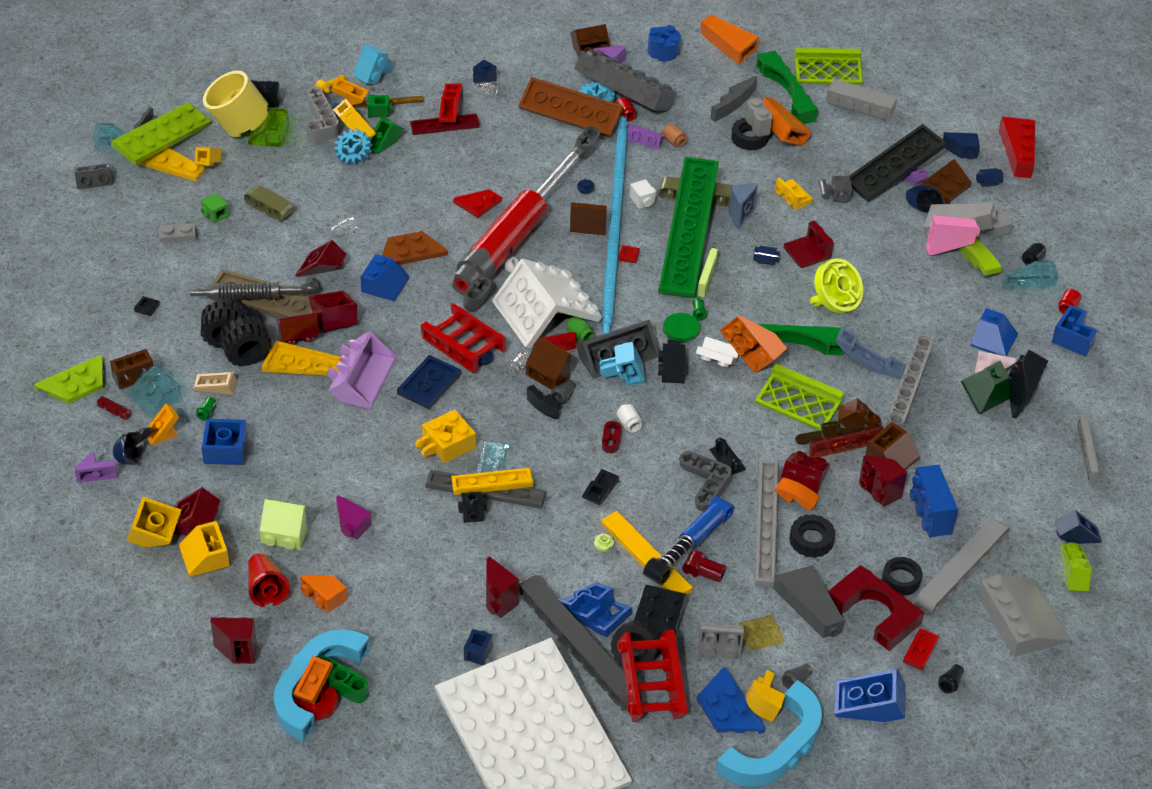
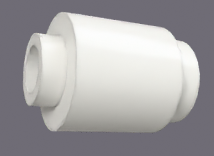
M625 404L618 409L617 417L625 430L634 433L642 427V419L633 405Z

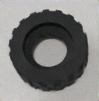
M741 118L733 124L731 140H733V144L737 147L751 151L762 149L768 143L769 135L749 137L742 134L745 131H753L752 126L747 123L745 118Z
M814 514L798 517L793 522V525H791L790 545L798 554L816 558L822 557L832 550L835 529H833V525L829 520ZM806 530H815L822 535V540L810 542L803 539L802 534Z
M630 621L627 624H623L613 635L610 644L612 648L611 654H613L614 660L621 667L623 666L622 655L618 651V640L625 632H630V636H639L644 641L658 640L654 629L650 628L648 624L641 623V621ZM645 649L641 655L633 656L634 662L653 661L659 649Z

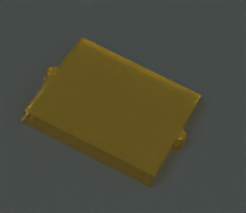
M772 615L738 623V625L744 628L743 640L746 641L750 651L785 642L780 632V626H777Z

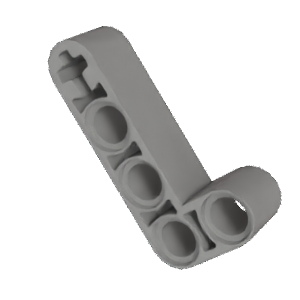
M310 87L307 89V102L316 120L307 124L308 140L318 143L337 138L339 136V121L319 87Z

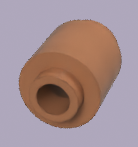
M668 124L663 128L662 134L664 138L677 148L686 143L687 134L676 125Z

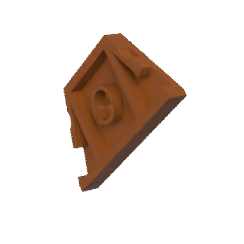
M423 231L388 237L382 256L392 258L398 265L447 256L448 250Z

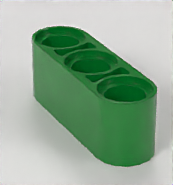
M318 657L333 664V668L326 680L328 686L332 689L334 688L339 695L354 703H363L367 700L368 682L366 678L329 657Z

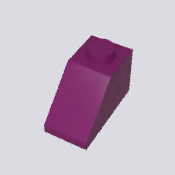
M338 495L336 503L340 529L345 536L358 540L372 525L371 512Z

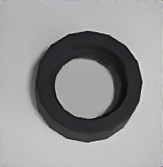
M906 557L890 559L885 564L882 574V581L886 582L892 589L903 596L915 593L919 589L922 579L921 567L917 562ZM895 570H904L912 574L914 580L904 583L893 579L890 573Z

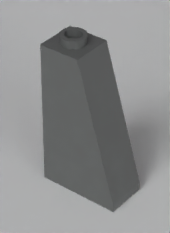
M813 565L775 575L774 590L822 638L835 637L842 633L844 620Z

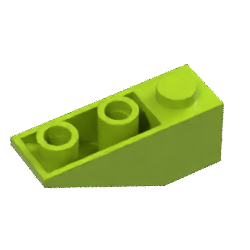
M1074 542L1061 544L1067 589L1072 591H1089L1092 568L1082 546Z

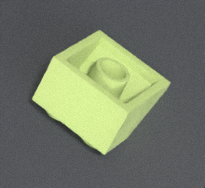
M265 499L260 525L261 543L268 546H281L289 550H301L307 534L305 506Z

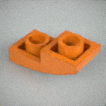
M782 478L774 490L788 503L794 499L807 511H810L815 506L820 497L806 486L787 478Z

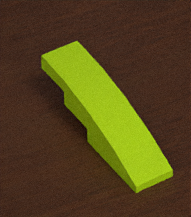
M975 239L974 244L958 248L967 262L970 261L975 269L980 268L984 276L1001 272L1002 266L978 239Z

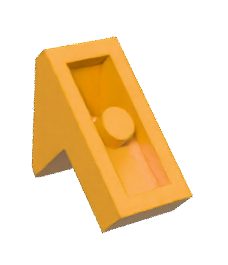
M337 77L331 88V92L345 97L351 105L362 103L369 91L341 77Z
M165 404L148 426L153 428L152 433L147 438L151 445L178 436L173 425L179 419V416L172 405Z

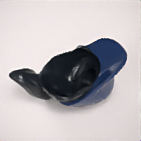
M913 186L906 191L907 202L924 213L929 212L931 205L951 204L944 201L938 189L930 186Z
M142 428L134 432L122 434L113 445L112 452L116 461L125 465L137 464L144 451L143 440L150 436L153 428Z

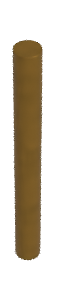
M423 96L389 98V102H392V105L423 102ZM368 100L356 104V108L368 107Z

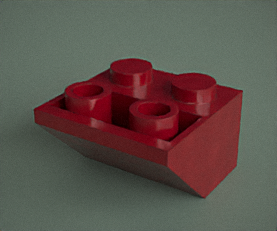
M865 455L863 456L859 483L864 490H867L876 502L885 507L902 498L907 471L895 459Z
M211 618L214 647L233 664H255L257 639L254 618Z

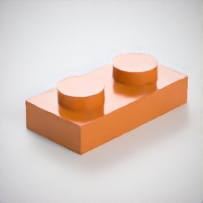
M312 656L293 693L294 696L315 704L333 668V664Z

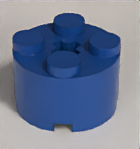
M673 25L651 28L648 35L649 56L653 59L657 58L659 61H672L676 59L680 54L681 34Z

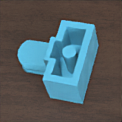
M364 45L353 76L366 84H377L381 74H388L393 68V63L387 59L389 54L374 45Z
M633 342L614 346L615 357L599 362L600 374L603 377L619 375L621 380L624 379L627 385L645 381L644 363Z

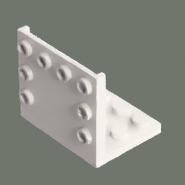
M522 258L492 300L526 348H531L557 312L599 322L602 318L598 307L589 300L590 297L582 291L581 285L572 278L570 271Z

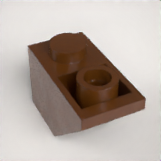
M858 398L839 407L838 421L844 427L867 424L869 430L865 431L866 433L878 434L881 431V418L879 415L870 410Z

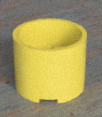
M232 71L222 75L208 87L203 97L205 107L231 137H240L241 133L249 129L251 131L255 130L268 115L266 110L269 104L242 71Z

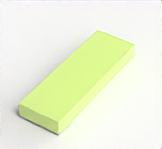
M712 248L710 250L699 281L698 296L705 297L717 263L718 249Z

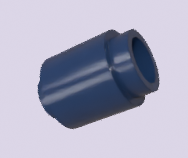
M997 168L980 169L979 173L976 174L977 183H980L981 187L999 185V183L1003 182V172Z
M755 246L753 261L768 265H775V262H779L780 252L777 251L776 247Z

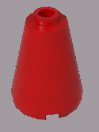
M254 554L248 560V593L251 601L260 607H265L266 604L273 603V606L283 602L289 595L290 583L288 578L265 554Z

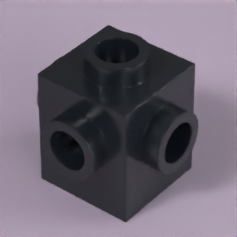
M481 491L461 493V501H458V511L463 515V522L484 521L487 501L482 499Z

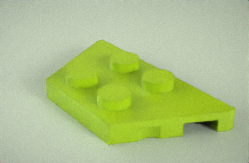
M96 356L34 384V387L37 391L47 392L49 396L58 398L67 404L103 389L102 356Z

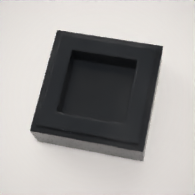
M142 296L134 307V312L152 316L160 303L158 300Z

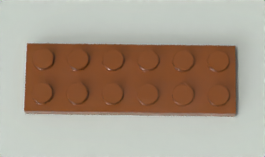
M534 77L530 78L518 105L519 109L581 129H585L588 126L597 127L600 135L610 138L624 110L623 105Z

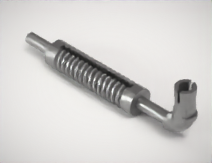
M309 277L306 283L300 284V286H279V282H271V284L269 282L267 284L266 282L264 284L257 282V284L253 283V285L252 283H246V285L245 283H239V285L237 283L235 285L234 283H228V285L227 283L221 285L211 284L209 289H190V296H211L212 300H224V298L225 300H231V298L233 300L235 298L249 299V297L250 299H256V297L257 299H263V297L265 299L267 297L268 299L270 297L274 299L280 298V294L301 293V295L316 292L318 290V281L314 277L312 279Z

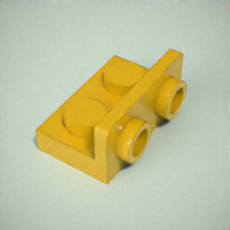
M780 177L776 179L775 191L777 195H781L786 200V203L795 210L813 203V198L793 179L786 182Z

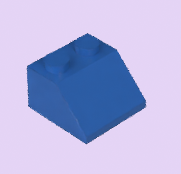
M375 254L360 277L361 292L396 301L410 277L392 258Z

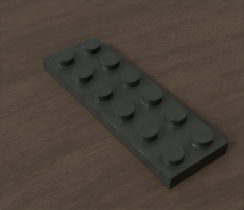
M921 124L849 175L852 189L867 202H870L946 147V142L924 124Z

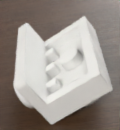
M705 337L702 347L698 346L696 354L701 355L700 359L711 362V359L718 360V365L727 368L729 364L735 366L739 356L731 344Z

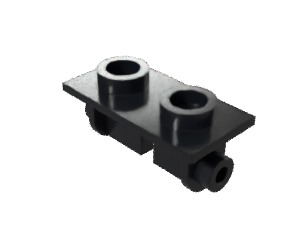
M721 437L715 440V447L709 449L716 460L728 465L731 468L732 475L746 470L741 460L726 443V440Z

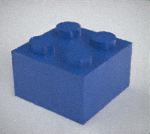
M206 419L201 447L204 464L243 465L248 436L246 420Z

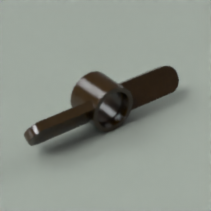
M830 421L822 423L820 431L797 435L795 441L799 445L819 441H832L842 438L843 435L865 432L869 430L867 424L841 428L840 421Z

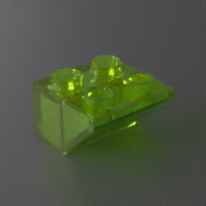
M270 108L262 124L251 131L248 144L273 147L283 146L289 128L288 110Z

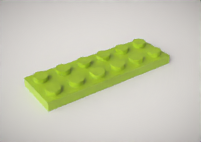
M187 102L112 140L111 146L133 164L137 165L211 125V120Z

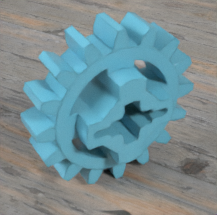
M591 81L590 85L585 83V87L581 86V90H579L581 93L610 102L615 101V90L600 82L594 83Z
M356 128L355 132H353L352 129H349V133L343 131V137L338 136L340 141H335L337 147L334 150L342 163L346 162L350 165L353 162L354 165H357V161L363 163L364 157L368 159L367 153L372 152L369 148L372 146V143L364 131L360 132Z

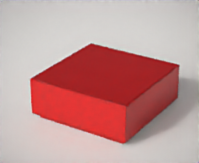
M622 245L618 261L636 264L640 248Z

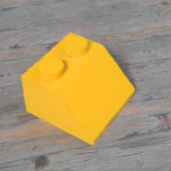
M143 496L126 541L147 548L169 545L181 509Z

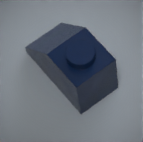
M943 133V140L946 142L945 149L959 158H978L980 148L978 133Z
M1076 509L1055 521L1057 526L1056 533L1061 540L1077 544L1102 542L1098 527Z

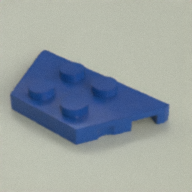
M723 667L697 695V702L716 732L723 733L730 731L735 733H745V731L765 733L764 725L756 713L748 706L745 696L727 668Z

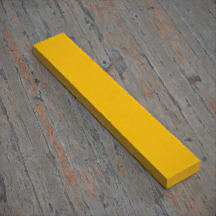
M618 511L601 519V525L643 568L651 558L658 559L661 557ZM673 567L665 584L661 585L664 589L685 593L686 595L691 593L693 589Z

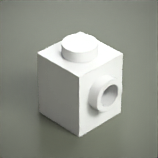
M646 179L630 184V198L639 209L655 204L656 190L654 187H651Z

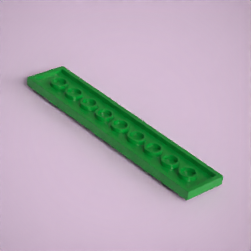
M684 157L658 289L659 294L695 298L719 161Z

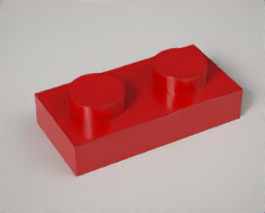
M919 628L904 656L903 663L923 671L938 642L939 636Z

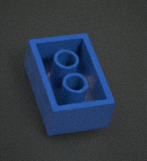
M940 465L916 467L915 476L912 477L913 486L910 489V499L915 501L916 514L921 516L923 531H927L929 538L952 535L958 508Z

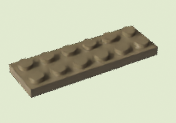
M222 269L212 284L221 285L227 283L228 285V283H234L235 285L237 283L239 285V283H245L246 285V283H252L253 285V283L257 284V282L259 284L261 282L263 284L266 282L267 284L268 282ZM288 293L280 294V298L274 299L271 297L270 299L268 297L266 299L264 297L263 299H257V297L256 299H250L249 297V299L238 298V300L246 308L253 307L256 312L280 319L311 314L312 309L309 303V296L313 294Z

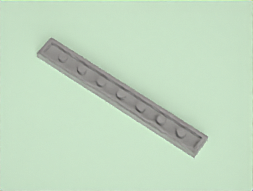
M759 460L754 585L774 586L778 493L774 490L778 485L779 461Z

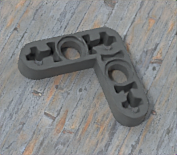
M686 451L679 457L681 468L707 479L695 496V507L699 511L704 512L710 501L715 496L720 497L731 481V468L721 462ZM703 465H709L711 467L708 470L701 469ZM712 485L719 487L715 491H711L708 489Z

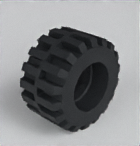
M219 300V302H212L211 305L208 304L201 314L200 334L204 342H207L209 346L213 345L214 348H222L219 337L221 336V331L225 330L224 326L226 324L229 325L230 321H235L239 317L244 318L248 316L247 310L243 306H239V303H232L230 300Z
M245 316L244 318L239 317L235 321H230L229 325L226 324L224 326L225 330L221 331V336L219 337L228 361L232 362L233 365L238 364L240 367L244 365L249 366L253 363L256 364L259 360L262 361L272 348V341L264 323L256 317L250 318Z

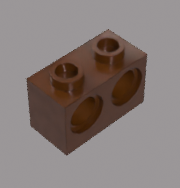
M147 349L110 361L112 377L119 389L155 377L153 360Z

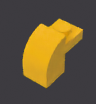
M766 670L763 677L759 676L757 680L754 679L746 693V702L754 713L773 722L781 709L785 694L770 687L775 673Z

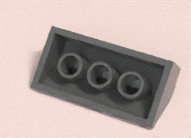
M650 320L640 321L575 343L581 362L593 378L602 376L599 366L601 360L615 357L614 346L633 342L642 361L658 357L659 348Z

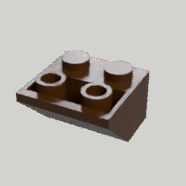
M606 24L577 29L570 33L572 45L578 57L581 51L611 47Z
M539 337L526 361V376L552 390L570 378V353Z
M893 422L868 441L866 455L895 459L905 470L920 458V454L908 432Z

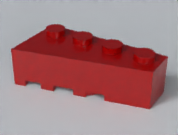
M1001 116L998 131L1002 137V143L1005 146V152L1009 158L1014 177L1031 178L1035 164L1036 120Z

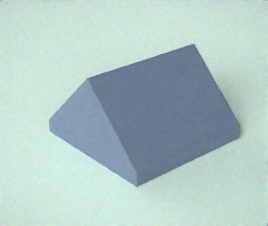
M757 183L731 186L729 214L737 229L743 225L756 208Z

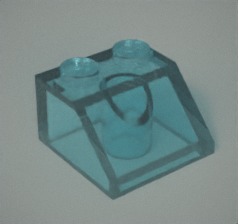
M157 364L141 373L128 394V398L149 418H152L159 413L165 404L173 406L180 402L182 395L180 384Z

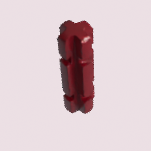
M104 396L97 400L98 407L106 408V411L116 416L120 415L119 418L123 420H128L132 415L131 410Z

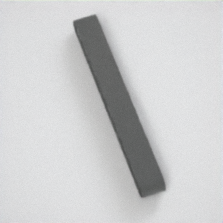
M533 573L520 580L519 594L522 595L521 598L530 608H534L533 611L542 621L546 622L545 625L554 635H558L559 641L567 649L571 650L570 653L579 663L583 664L582 667L590 676L596 678L595 681L604 691L609 693L607 695L617 706H621V711L627 710L629 700L625 674L536 574ZM639 691L640 701H642V695Z

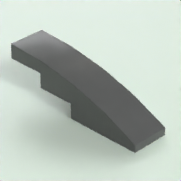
M753 76L729 87V93L721 96L720 103L711 107L710 119L716 122L746 102L756 90L757 77Z

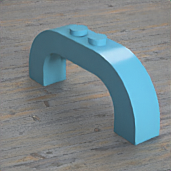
M352 630L328 631L311 639L299 654L293 657L291 665L281 673L280 680L274 691L276 718L281 728L287 734L304 742L315 727L314 714L299 708L294 703L293 694L312 656L343 657L360 664L370 650L369 636Z
M797 680L784 693L783 705L799 717L801 724L770 755L764 758H749L730 747L717 760L716 773L739 785L762 786L778 780L789 769H795L800 758L803 755L807 756L811 752L819 734L822 710L816 695L806 685Z

